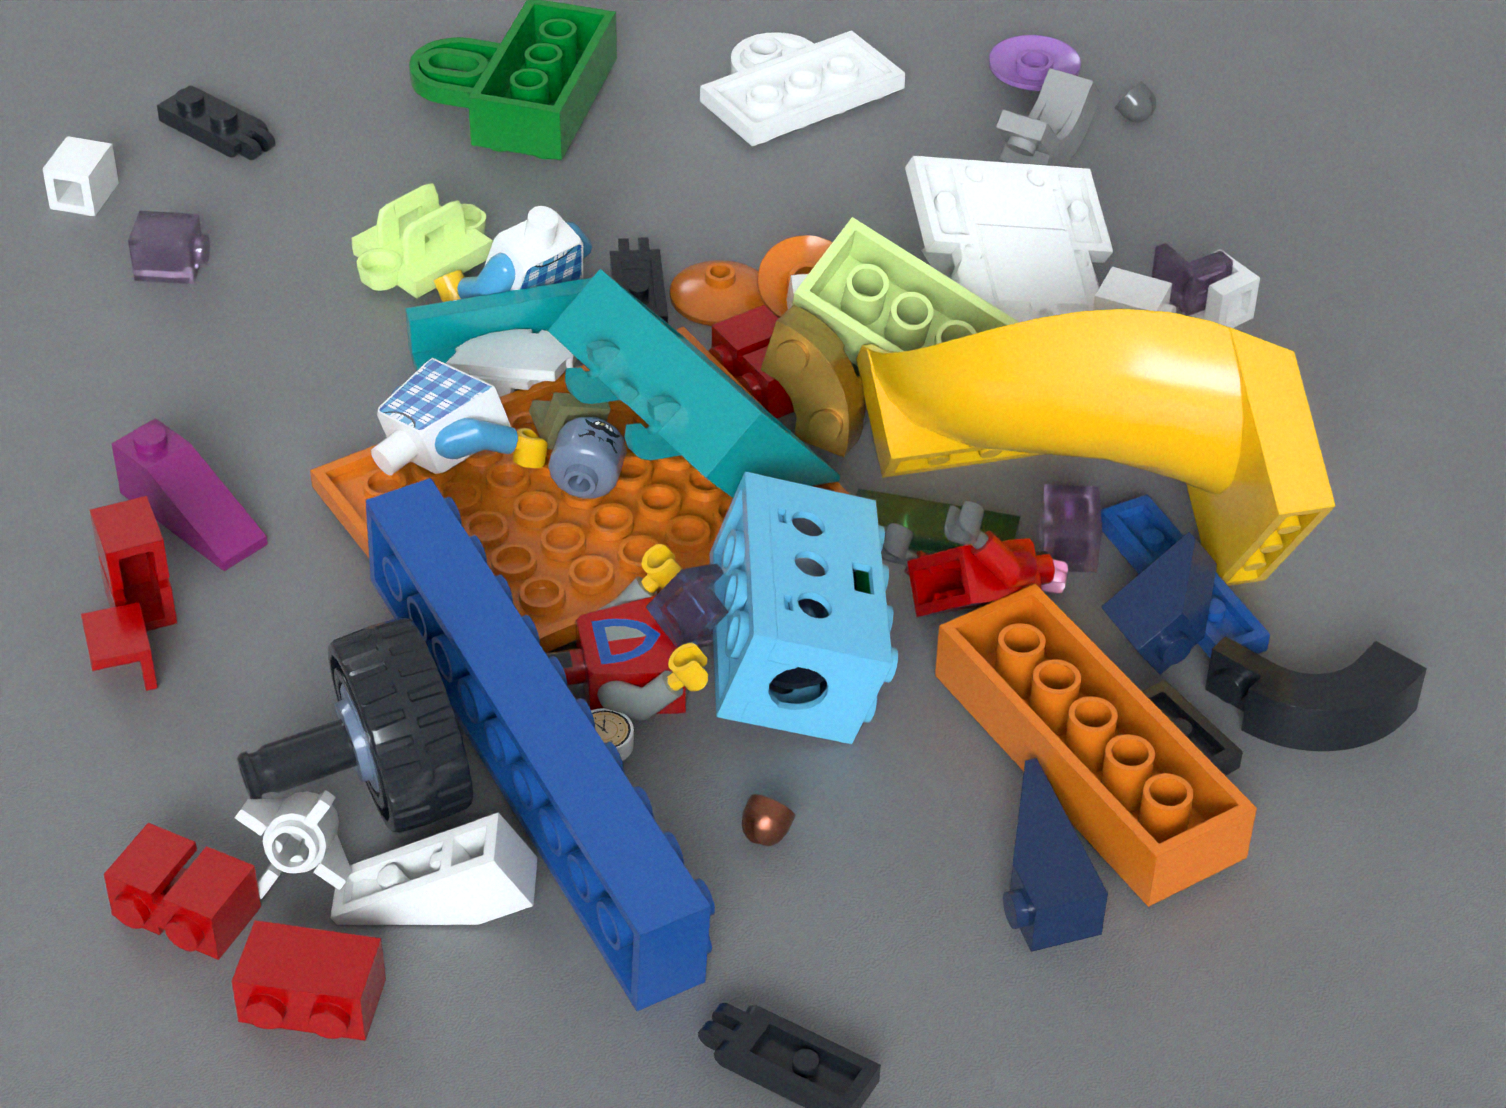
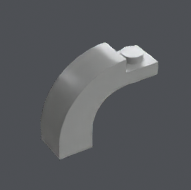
M1049 68L1038 99L1028 117L1002 110L996 129L1006 143L999 160L1006 163L1065 167L1080 147L1102 96L1094 81Z

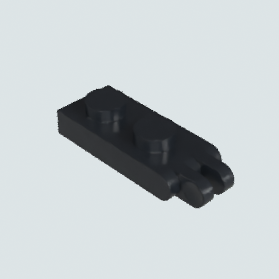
M192 85L179 90L175 95L157 105L160 122L230 158L239 154L249 160H254L262 154V151L267 152L275 146V139L268 132V128L262 120Z
M648 237L638 238V250H630L628 238H618L619 251L609 252L611 278L668 323L660 249H650Z
M720 1003L712 1013L713 1021L705 1022L698 1032L700 1041L705 1046L715 1050L714 1058L719 1065L805 1108H861L880 1081V1064L757 1005H750L743 1011L728 1003Z

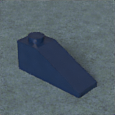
M1037 758L1025 761L1010 891L1003 894V906L1009 925L1012 929L1020 928L1030 951L1033 952L1102 935L1108 892Z

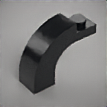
M1225 636L1212 648L1205 690L1219 697L1222 701L1242 710L1244 717L1241 731L1268 743L1297 750L1340 751L1371 744L1399 728L1417 710L1427 668L1375 641L1353 664L1344 669L1323 674L1301 673L1281 667Z

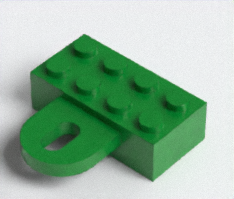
M526 0L501 43L453 37L435 40L417 49L409 61L411 86L418 95L429 101L469 108L471 145L490 148L497 152L509 151L527 154L540 159L562 160L617 59L616 11L546 0Z

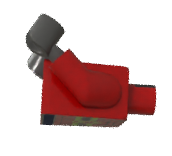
M972 501L963 502L961 510L954 505H950L944 526L945 536L953 542L967 544L964 546L927 555L922 550L915 554L908 550L914 535L911 530L895 523H890L888 527L883 526L885 538L881 551L882 559L906 566L904 573L910 577L916 617L980 608L1034 584L1042 590L1041 585L1051 583L1054 578L1055 566L1053 558L1047 551H1035L1034 543L1030 538L1001 541L991 531L982 532L980 527L985 510L982 506Z

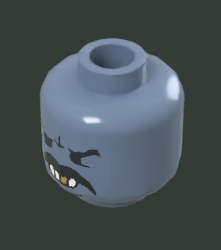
M579 417L568 421L560 429L548 464L551 478L560 489L578 498L595 499L607 495L617 485L627 449L624 437L617 428L597 417Z

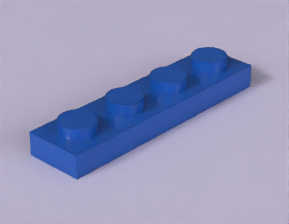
M1148 494L1100 510L1098 527L1138 574L1184 536ZM1215 573L1205 637L1198 643L1199 646L1211 658L1212 648L1226 636L1257 654L1267 651L1270 633L1221 577Z

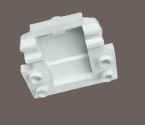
M913 156L910 159L905 170L926 253L952 254L955 269L950 279L1019 322L1073 312L1093 311L1094 298L1100 287L1092 262L1105 263L1113 253L1090 169Z

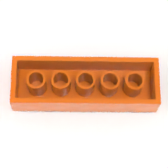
M1036 584L939 625L935 676L1023 772L1025 761L1037 758L1071 824L1148 907L1247 858L1257 807Z

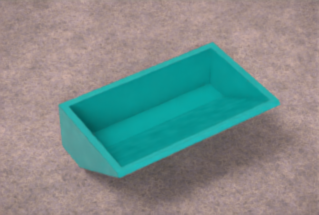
M602 269L598 270L549 328L548 332L590 370L585 372L581 367L566 368L565 383L568 391L576 399L588 404L621 400L649 425L648 428H645L641 423L626 425L624 438L627 447L639 458L657 460L682 455L705 478L732 498H734L744 472L808 486L838 482L840 480V474L682 334Z

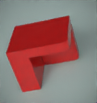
M140 602L81 614L92 671L139 662L146 691L158 689Z

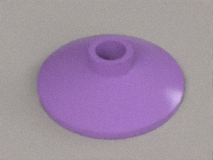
M1020 35L1005 39L993 47L989 55V67L999 80L1008 85L1029 91H1041L1049 68L1078 76L1081 69V59L1074 48L1058 39L1041 35Z

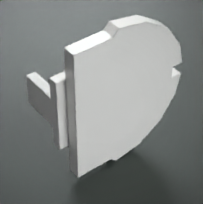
M513 329L488 333L466 341L456 348V353L446 364L495 386L499 397L514 392V389L528 390L532 385L542 381L555 382L566 368L574 367L577 358L548 331L541 330L536 334L532 333V329Z

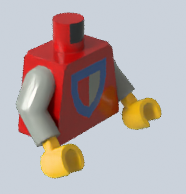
M664 544L654 545L643 556L642 567L648 574L645 578L636 577L616 599L597 611L580 615L575 620L576 649L546 653L548 658L555 656L561 663L566 675L567 686L583 683L590 710L605 708L623 713L630 719L637 721H646L655 714L686 713V688L689 691H699L707 684L708 673L703 668L707 664V657L694 643L683 644L679 647L665 594L658 595L656 591L659 587L666 590L673 589L679 586L683 579V569L675 561V555Z

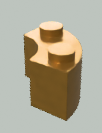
M793 305L776 321L761 371L779 381L791 397L797 418L795 435L803 442L844 458L860 439L863 428L865 399L861 378L856 376L853 366L843 350L845 345L840 338L819 318Z

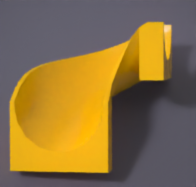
M1134 309L1080 311L1031 319L910 351L894 352L883 350L874 344L862 345L856 358L882 478L1038 455L1102 459L1170 477L1186 483L1202 547L1217 563L1216 573L1228 586L1266 580L1336 506L1295 352L1212 321L1163 311Z

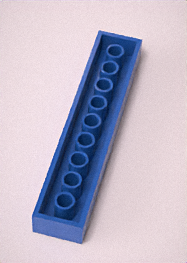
M431 478L367 499L366 516L371 582L394 619L408 618L419 629L438 668L455 718L635 1010H642L704 983L706 980L707 954L712 951L709 936L710 916L715 913L714 901L707 885L700 878L694 880L686 869L683 854L676 838L671 832H662L654 820L653 809L646 792L640 786L633 788L624 774L623 762L617 748L610 741L604 743L595 730L594 718L588 704L582 698L577 700L574 698L567 687V679L561 663L555 656L548 658L540 646V639L534 622L528 615L521 616L513 604L512 593L507 581L500 574L495 576L487 565L486 554L480 540L475 535L469 537L462 527L460 513L451 497L443 498Z

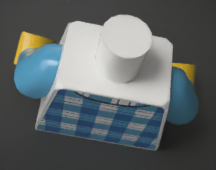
M537 206L529 211L526 221L500 232L494 238L485 266L478 276L464 277L462 270H457L435 279L434 283L442 302L580 280L583 279V258H586L591 253L592 244L578 225L570 221L565 222L556 211L549 207Z
M434 358L427 361L403 385L397 386L391 396L378 407L377 416L387 438L371 449V455L378 467L387 475H393L410 461L435 474L444 473L471 455L483 450L507 455L514 451L512 461L522 467L541 468L545 464L547 442L542 438H538L537 434L531 429L520 428L516 431L515 428L511 427L495 386Z

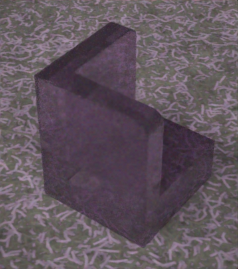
M1163 243L1155 247L1151 277L1172 283L1170 302L1184 315L1190 316L1205 310L1209 285L1232 274L1233 260L1220 250L1188 262L1167 243Z
M717 563L681 569L646 606L647 610L676 648L687 643H694L698 648L713 645V628L729 613L711 590L715 582L724 574Z

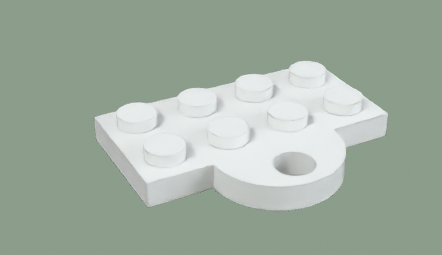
M852 30L815 44L794 34L779 32L762 33L748 37L734 47L731 53V75L701 85L700 102L751 146H755L905 88V72Z

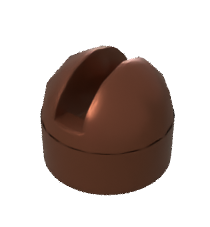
M752 794L743 811L742 830L750 842L772 846L779 843L788 833L795 814L788 807L771 798Z

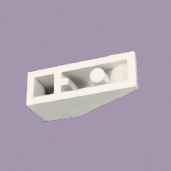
M498 812L350 865L352 872L340 890L335 888L330 918L337 925H479L534 905L538 857Z

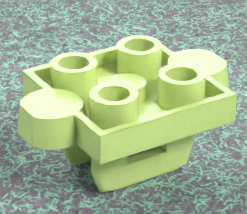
M433 183L422 185L386 204L379 210L375 226L351 238L353 254L358 257L357 268L361 282L372 290L378 291L388 290L398 285L415 298H419L436 288L435 279L457 270H462V273L469 271L487 260L493 240L485 236L486 213L473 204H460L459 200L449 202L444 206L439 205L438 193Z

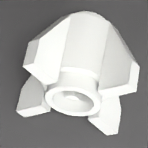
M327 790L321 794L309 791L297 792L281 799H247L236 815L235 819L261 836L264 833L263 846L265 854L271 863L257 882L260 899L265 896L282 871L286 873H301L316 867L313 873L338 890L347 881L352 870L337 835L339 819L337 811L332 805L336 797Z

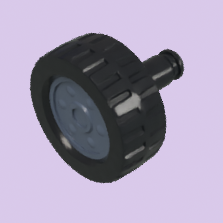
M403 617L357 630L334 639L329 644L328 660L338 702L334 703L336 721L265 744L256 752L250 754L247 751L241 752L237 757L239 770L250 799H262V795L268 792L279 793L353 767L359 780L365 781L381 818L392 832L401 833L437 822L466 810L473 802V787L469 764L459 727L442 678L419 629L412 620Z

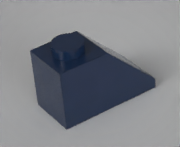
M1188 532L1101 606L1133 647L1159 675L1171 665L1184 660L1191 649L1205 637L1217 563L1196 538Z

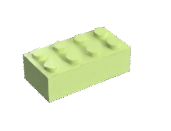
M853 217L795 291L792 306L800 307L816 316L840 338L845 345L843 350L850 362L857 365L856 358L862 345L874 344L883 350L903 352L1019 323V321Z

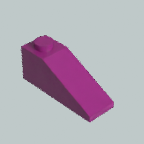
M154 418L111 443L120 493L129 500L147 496L155 519L221 570L226 571L268 545L265 533L191 443L158 419Z

